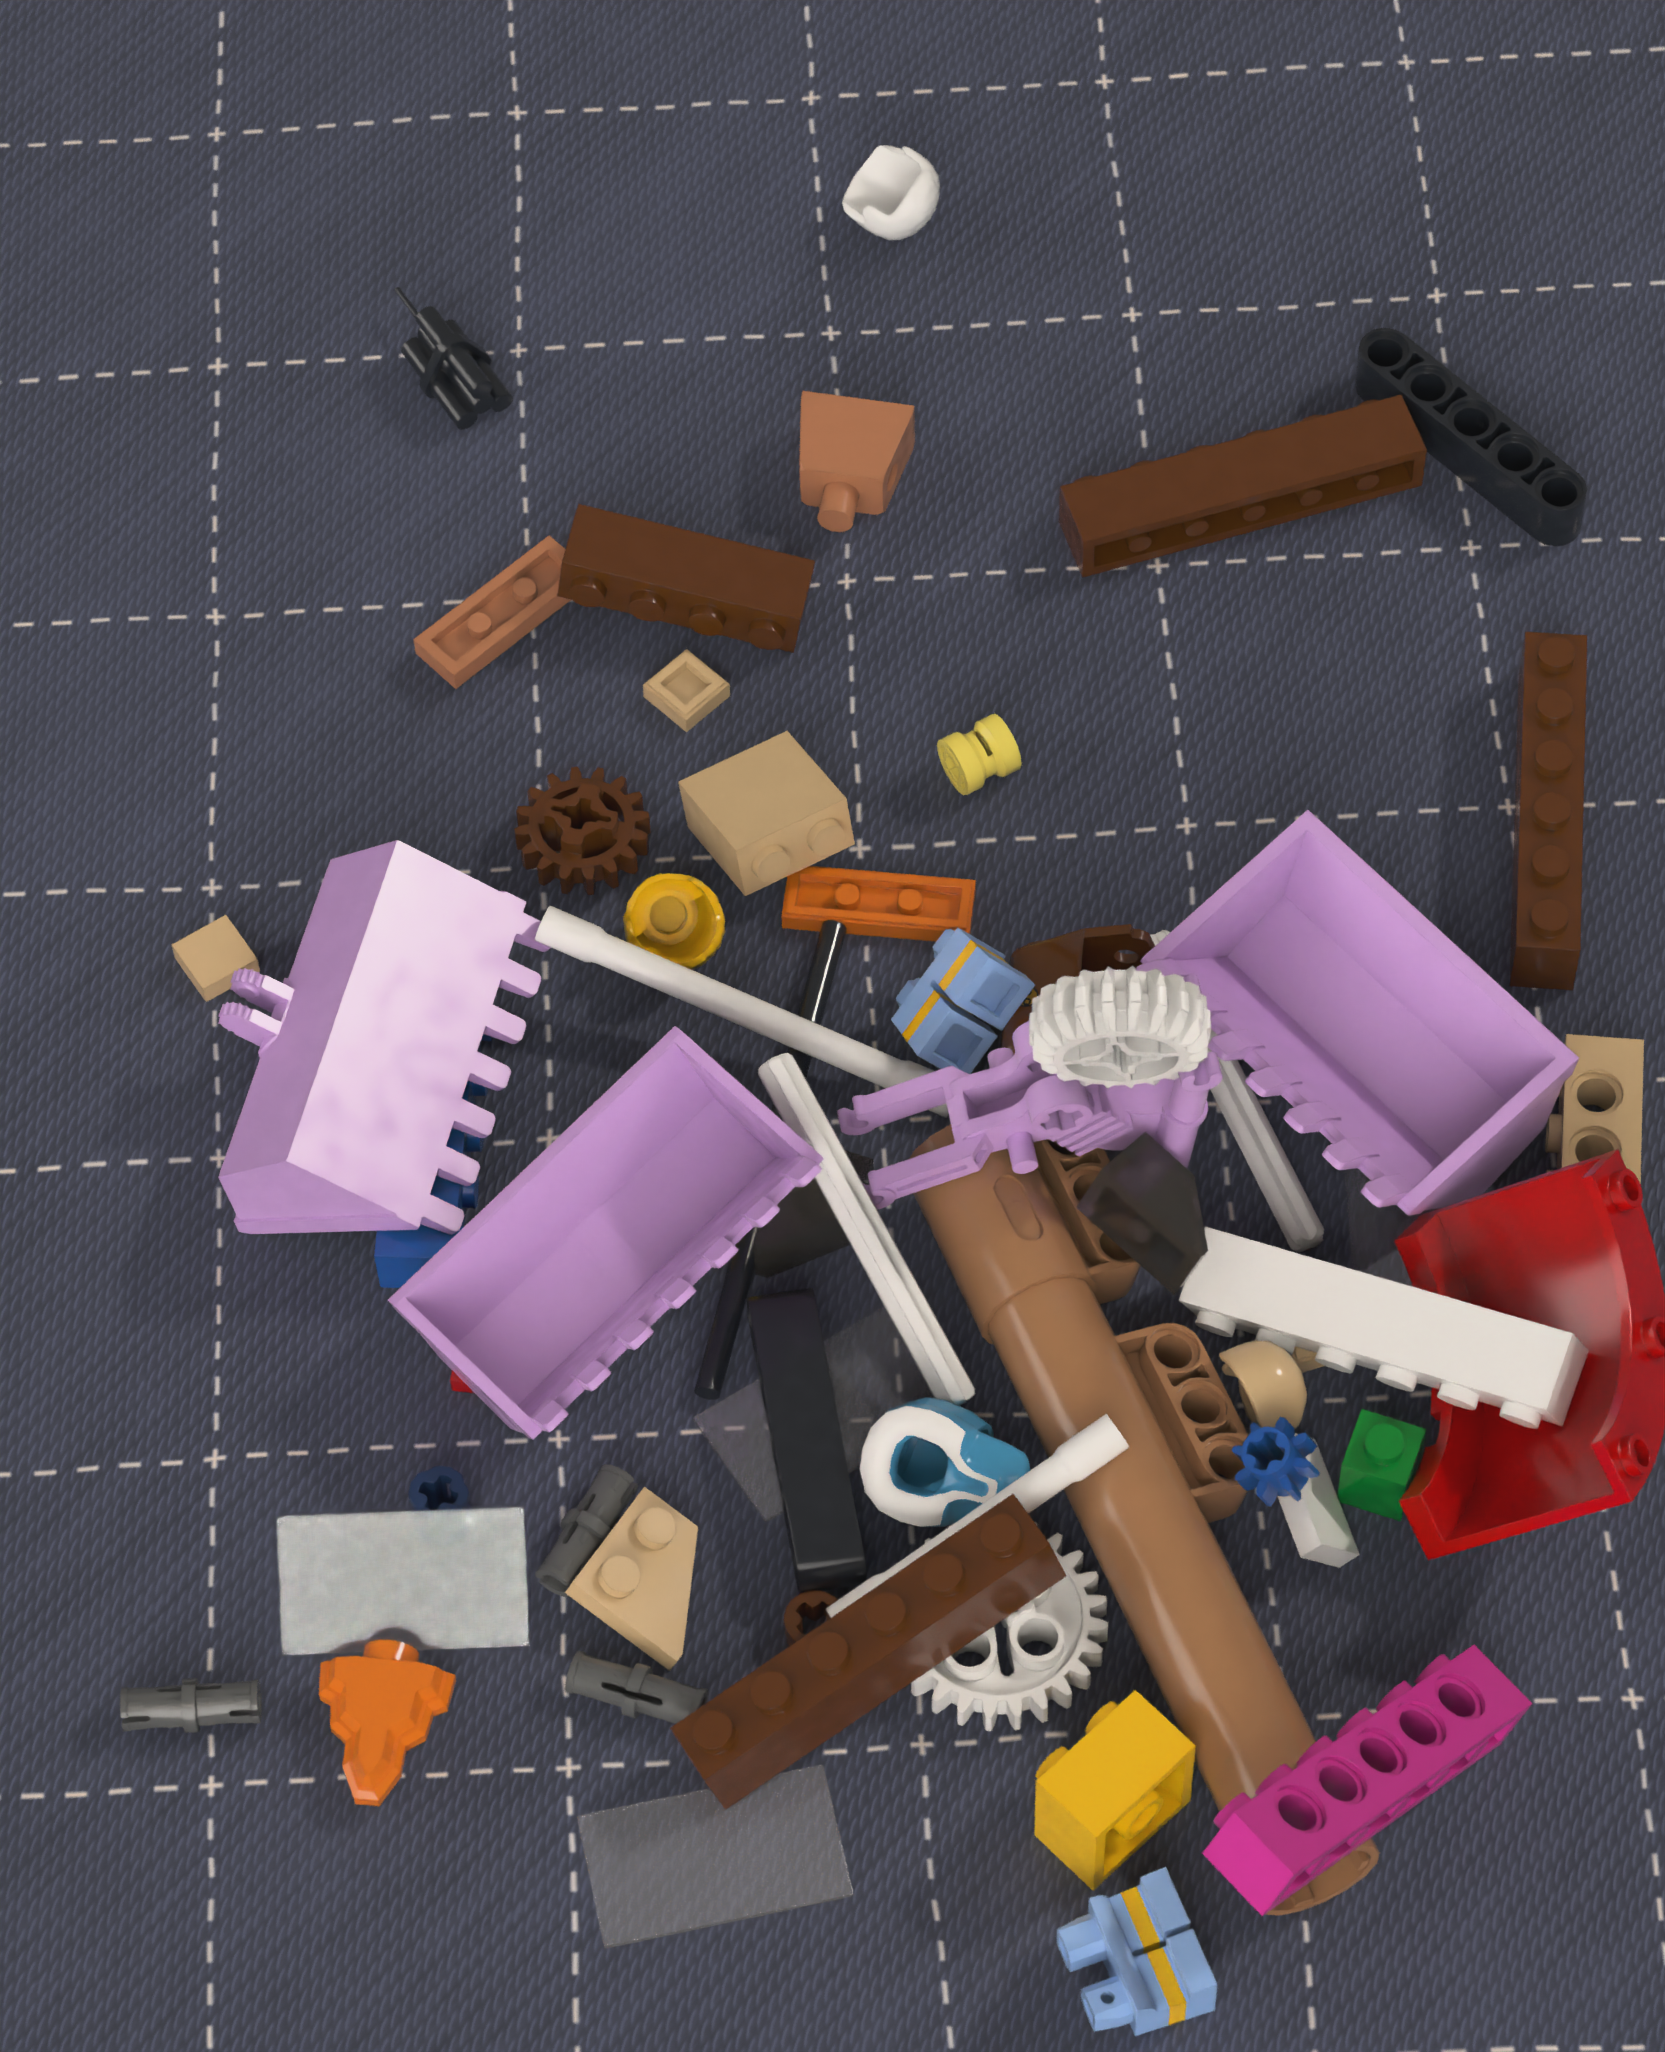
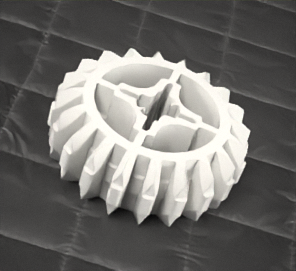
M1108 966L1105 971L1091 972L1084 969L1077 977L1063 976L1057 979L1056 984H1049L1041 988L1040 995L1032 999V1012L1029 1014V1044L1033 1048V1060L1041 1064L1043 1071L1057 1074V1077L1063 1081L1079 1080L1080 1084L1084 1087L1091 1084L1105 1085L1108 1089L1113 1085H1126L1132 1089L1135 1084L1142 1083L1155 1086L1163 1078L1175 1080L1179 1078L1178 1072H1190L1198 1068L1199 1062L1207 1058L1208 1043L1211 1041V1012L1207 1009V996L1200 993L1198 985L1184 982L1182 976L1177 974L1164 976L1158 969L1139 971L1134 966H1131L1127 970H1113Z

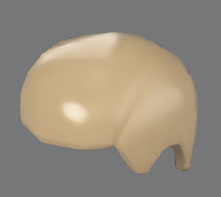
M1256 1340L1240 1344L1219 1353L1220 1359L1225 1362L1222 1366L1224 1374L1238 1378L1239 1393L1246 1415L1252 1423L1255 1422L1260 1427L1275 1428L1278 1419L1284 1417L1294 1427V1430L1299 1426L1307 1402V1391L1301 1368L1285 1349L1271 1341Z

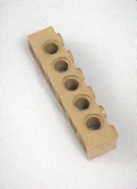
M1566 1034L1564 1044L1579 1057L1573 1074L1564 1081L1558 1095V1114H1550L1548 1118L1545 1151L1557 1153V1169L1618 1149L1626 1168L1634 1172L1641 1184L1644 1040ZM1583 1105H1597L1605 1111L1592 1112L1585 1109Z

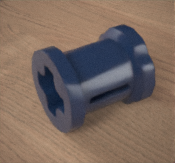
M440 1465L418 1473L410 1483L408 1492L409 1501L414 1507L415 1512L413 1521L416 1534L423 1543L432 1548L448 1549L456 1547L467 1539L472 1532L474 1524L472 1508L468 1503L469 1491L464 1483L463 1476L451 1467ZM447 1483L450 1484V1492L448 1491Z

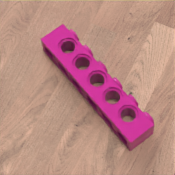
M1475 1645L1452 1660L1445 1654H1442L1420 1673L1415 1680V1686L1411 1687L1406 1681H1402L1394 1687L1378 1704L1375 1714H1372L1367 1708H1363L1356 1713L1338 1732L1336 1736L1338 1739L1332 1742L1327 1735L1318 1739L1299 1758L1296 1763L1297 1768L1292 1770L1285 1763L1275 1769L1259 1785L1255 1791L1256 1796L1250 1799L1245 1792L1233 1798L1215 1817L1213 1823L1220 1830L1202 1854L1264 1916L1499 1746L1533 1703Z

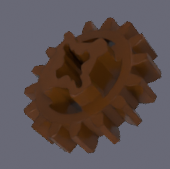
M577 766L571 767L570 780L562 782L556 775L551 773L547 775V791L544 792L534 787L527 791L529 806H518L516 810L518 827L514 828L517 850H521L522 863L525 870L537 868L538 881L541 885L545 886L554 878L560 879L562 894L568 895L575 883H581L584 885L587 895H594L597 881L604 880L607 885L614 889L619 886L618 871L623 870L626 873L636 874L638 871L637 855H648L649 852L648 834L651 833L649 812L644 811L643 796L640 791L628 794L626 778L620 776L610 784L606 783L604 768L599 767L593 772L591 779L582 778Z

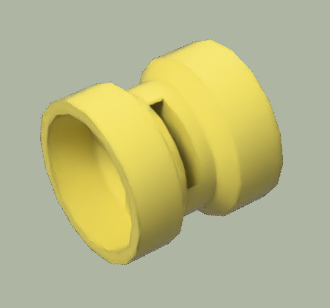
M991 714L976 721L974 729L966 734L954 732L938 740L937 743L938 755L945 773L952 785L962 795H968L982 788L985 779L993 775L1005 777L1019 770L1022 765L1020 751L1014 736L1006 723L997 714Z

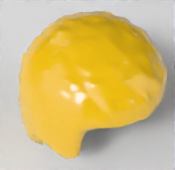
M659 873L646 878L628 900L626 912L623 916L625 937L628 943L691 970L704 965L715 955L721 946L722 938L725 934V916L718 897L701 880L689 875Z

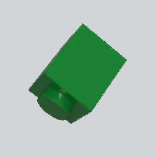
M1361 1409L1341 1465L1337 1495L1339 1502L1401 1522L1404 1511L1399 1500L1409 1488L1420 1466L1426 1429Z

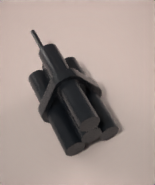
M396 287L395 292L416 318V322L420 326L417 334L418 337L407 340L403 344L401 352L421 378L419 385L425 395L429 398H436L460 430L471 427L477 420V414L484 413L491 407L496 412L508 408L513 401V397L491 369V358L484 348L470 340L455 320L445 321L433 306L426 307L418 313L400 287Z

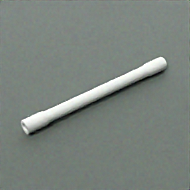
M553 906L548 907L537 930L535 941L583 962L599 964L884 1088L934 1072V1070L913 1061L895 1058L606 933L601 927ZM947 1104L929 1109V1111L945 1118L949 1114Z

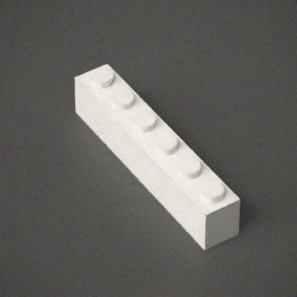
M1209 1227L1204 1229L1179 1301L1197 1316L1195 1324L1209 1332L1232 1337L1235 1329L1257 1335L1255 1341H1271L1285 1349L1290 1355L1293 1354L1295 1346L1316 1352L1315 1361L1345 1373H1353L1355 1365L1378 1371L1376 1375L1377 1380L1405 1391L1413 1392L1416 1383L1439 1389L1438 1398L1464 1409L1476 1410L1478 1401L1500 1407L1499 1415L1502 1418L1533 1429H1538L1541 1420L1563 1426L1589 1352L1573 1333Z

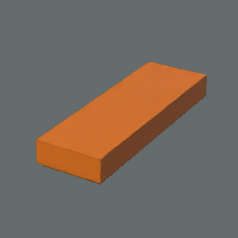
M808 866L787 876L781 916L782 928L820 932L824 921L834 920L846 927V934L936 942L945 929L955 931L957 927L971 935L976 880Z

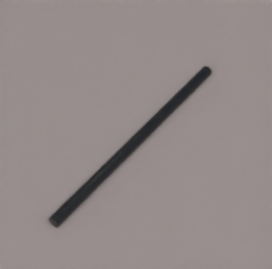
M827 920L822 923L797 1014L821 1025L847 930L842 923L834 920ZM788 1047L787 1053L794 1057L806 1079L812 1056ZM773 1103L771 1111L782 1120ZM766 1225L762 1228L753 1227L735 1245L738 1252L730 1259L694 1389L695 1394L701 1398L708 1400L720 1398Z

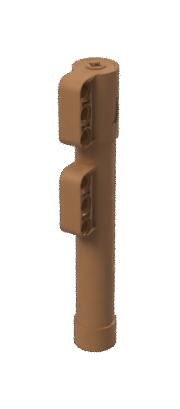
M951 1124L931 1135L914 1150L910 1158L955 1143ZM1046 1139L1033 1142L1038 1167L1026 1174L1013 1172L1008 1149L991 1152L980 1171L913 1194L982 1337L989 1344L994 1345L1048 1458L1055 1453L1060 1445L1105 1414L1109 1416L1129 1445L1128 1449L1082 1481L1074 1482L1064 1488V1492L1180 1731L1196 1745L1195 1763L1220 1812L1233 1798L1242 1792H1245L1250 1799L1256 1796L1255 1791L1259 1785L1282 1764L1286 1763L1292 1770L1297 1768L1296 1763L1299 1758L1316 1742L1208 1524L1235 1514L1248 1492L1234 1478L1238 1471L1245 1468V1465L1232 1452L1233 1446L1243 1445L1248 1433L1201 1340L1192 1330L1176 1323H1163L1114 1335L1099 1304L1118 1300L1128 1294L1147 1255L1149 1241L1147 1233L1105 1150L1096 1148L1079 1157L1075 1154V1151L1070 1152L1066 1149V1146L1058 1145L1057 1141L1053 1142ZM1371 1837L1265 1915H1285L1303 1911L1326 1902L1348 1890L1364 1878L1378 1862L1380 1852L1373 1838Z

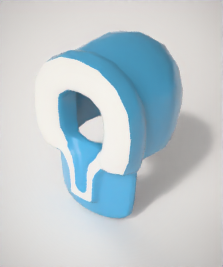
M930 1397L909 1401L888 1409L870 1428L862 1448L860 1473L865 1493L877 1509L900 1522L919 1527H946L956 1523L1030 1471L1029 1459L1026 1454L1014 1446L994 1438L992 1426L975 1413L950 1401Z

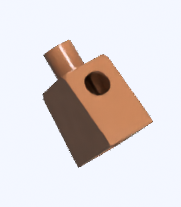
M802 391L800 416L801 501L808 506L820 507L817 520L822 527L834 532H845L852 528L855 512L879 515L886 511L914 449V406Z

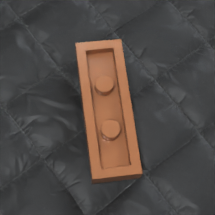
M550 535L413 639L415 653L455 689L460 687L570 601V599L557 596L565 548Z

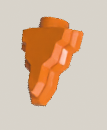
M389 1639L373 1640L365 1644L363 1657H334L330 1661L320 1663L319 1698L330 1706L331 1732L345 1744L342 1767L355 1804L380 1806L402 1776L406 1752L427 1740L433 1717L448 1712L456 1683V1676L454 1674L443 1671L436 1666L418 1662L419 1652L417 1649L400 1641Z

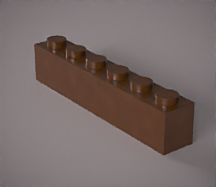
M1402 395L1382 400H1367L1353 408L1327 415H1311L1300 422L1271 430L1252 431L1241 438L1211 446H1196L1185 453L1155 461H1140L1129 468L1099 476L1081 477L1073 483L1060 486L1059 523L1083 578L1422 486L1427 449Z
M1525 631L1518 681L1509 985L1512 987L1573 990L1581 949L1587 635Z
M1011 1494L676 1723L670 1729L706 1784L726 1810L1065 1578L1066 1574L1050 1543L1016 1496Z

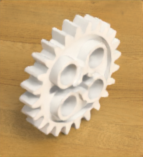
M1056 1533L1047 1541L1058 1558L1066 1577L1001 1621L1004 1628H1007V1653L1014 1671L1013 1674L1005 1676L1001 1673L997 1655L996 1633L993 1626L911 1683V1693L914 1696L924 1694L931 1689L934 1690L932 1712L938 1714L950 1703L957 1705V1724L961 1726L969 1720L974 1711L982 1713L986 1731L993 1729L998 1714H1007L1014 1730H1019L1022 1722V1711L1030 1709L1042 1723L1048 1720L1047 1701L1052 1699L1060 1706L1068 1709L1072 1703V1691L1069 1684L1086 1690L1090 1687L1091 1672L1086 1666L1101 1667L1103 1648L1097 1643L1107 1641L1108 1622L1099 1619L1106 1615L1107 1599L1106 1596L1093 1595L1098 1590V1574L1096 1571L1079 1574L1083 1568V1553L1081 1550L1071 1552L1063 1557L1061 1556V1534ZM930 1538L926 1539V1540H925V1543H927V1542L930 1541L931 1539H930ZM1031 1641H1043L1048 1643L1053 1650L1042 1656H1033L1026 1653L1021 1647ZM964 1652H976L983 1655L986 1660L980 1665L970 1667L958 1664L954 1658Z

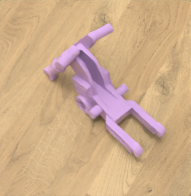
M1190 974L1184 978L1185 982L1198 985L1201 993L1197 975ZM1029 1021L1020 1025L1012 1035L1015 1054L1013 1055V1051L1009 1048H998L991 1051L987 1056L989 1069L968 1074L951 1065L868 1095H856L852 1098L854 1110L841 1108L837 1111L841 1132L847 1135H861L871 1132L879 1126L947 1104L955 1143L878 1170L870 1171L868 1173L870 1185H863L877 1210L889 1206L895 1199L978 1172L991 1152L1008 1149L1013 1172L1026 1174L1038 1167L1033 1142L1046 1139L1053 1142L1057 1141L1058 1145L1066 1146V1149L1070 1152L1075 1151V1154L1079 1157L1096 1148L1121 1151L1153 1143L1151 1150L1153 1160L1149 1178L1152 1183L1154 1232L1158 1235H1171L1180 1230L1178 1186L1181 1175L1188 1167L1199 1125L1204 1122L1207 1115L1208 1102L1206 1100L1209 1089L1214 1088L1222 1081V1073L1217 1053L1212 1051L1208 1052L1207 1058L1198 1064V1068L1190 1072H1178L1179 1078L1175 1080L1160 1079L1159 1083L1155 1086L1142 1083L1135 1084L1132 1089L1126 1085H1113L1108 1089L1105 1085L1091 1084L1084 1087L1080 1084L1079 1080L1063 1081L1057 1077V1074L1043 1071L1041 1064L1033 1060V1048L1029 1044Z

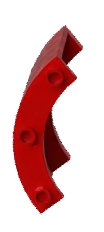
M1618 1149L1422 1214L1394 1240L1413 1287L1573 1333L1589 1350L1563 1426L1541 1420L1538 1429L1524 1427L1502 1418L1499 1415L1500 1407L1478 1401L1476 1410L1464 1409L1441 1400L1437 1397L1439 1389L1431 1387V1415L1437 1421H1440L1437 1442L1435 1445L1425 1447L1418 1471L1409 1488L1399 1500L1427 1560L1632 1502L1644 1486L1655 1464L1665 1429V1295L1655 1247L1641 1206L1643 1199L1641 1184L1634 1172L1626 1168Z

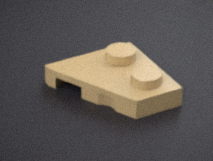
M644 1487L565 1593L670 1671L683 1654L698 1526Z

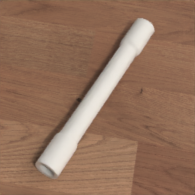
M1107 1414L1103 1415L1060 1445L1052 1456L884 1573L873 1575L827 1607L828 1614L832 1618L1011 1494L1016 1496L1029 1514L1070 1484L1082 1481L1129 1448L1128 1443Z

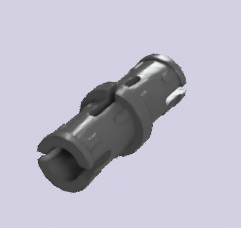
M610 1464L602 1465L589 1490L576 1509L572 1508L566 1512L561 1520L562 1532L535 1573L536 1578L541 1579L539 1582L549 1591L563 1597H570L565 1593L611 1532L621 1512L626 1508L638 1489V1484L633 1483L634 1478L626 1471Z
M580 1650L576 1652L572 1659L565 1684V1692L570 1694L576 1693L621 1707L622 1715L637 1719L640 1713L675 1724L706 1704L709 1695L708 1689L696 1688L653 1675L652 1667L637 1663L634 1668H630L587 1655L586 1652Z
M198 1678L182 1679V1685L149 1688L121 1687L120 1716L125 1718L122 1719L123 1731L147 1728L183 1727L185 1733L200 1732V1726L231 1723L260 1724L262 1721L261 1693H258L261 1688L260 1681L256 1679L234 1683L199 1684Z

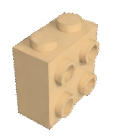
M788 731L678 781L688 828L744 896L855 845L847 798Z

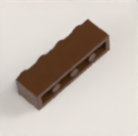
M578 504L561 564L557 596L573 600L585 607L600 606L632 614L644 621H662L691 628L702 635H721L750 642L754 646L765 650L779 649L794 653L809 595L815 560Z

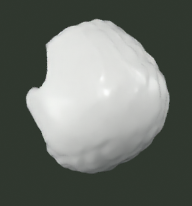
M888 145L879 146L852 179L842 201L843 209L846 214L872 234L887 240H902L913 236L931 219L939 200V176L932 164L911 148L906 146L902 147V149Z

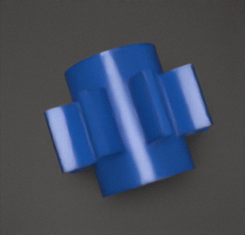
M1284 1417L1278 1419L1275 1428L1260 1427L1255 1422L1251 1423V1433L1247 1436L1243 1445L1233 1446L1232 1452L1245 1465V1468L1238 1471L1234 1476L1235 1480L1245 1491L1256 1488L1258 1498L1266 1506L1271 1507L1277 1496H1291L1297 1502L1302 1499L1300 1490L1306 1485L1308 1479L1319 1477L1320 1474L1305 1457L1311 1454L1317 1445L1306 1432L1295 1436L1294 1427Z

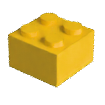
M1136 1690L1119 1705L1114 1701L1105 1704L1091 1718L1085 1729L1087 1734L1070 1750H1067L1064 1746L1056 1749L1044 1760L1036 1772L1034 1835L1093 1891L1191 1801L1196 1745Z

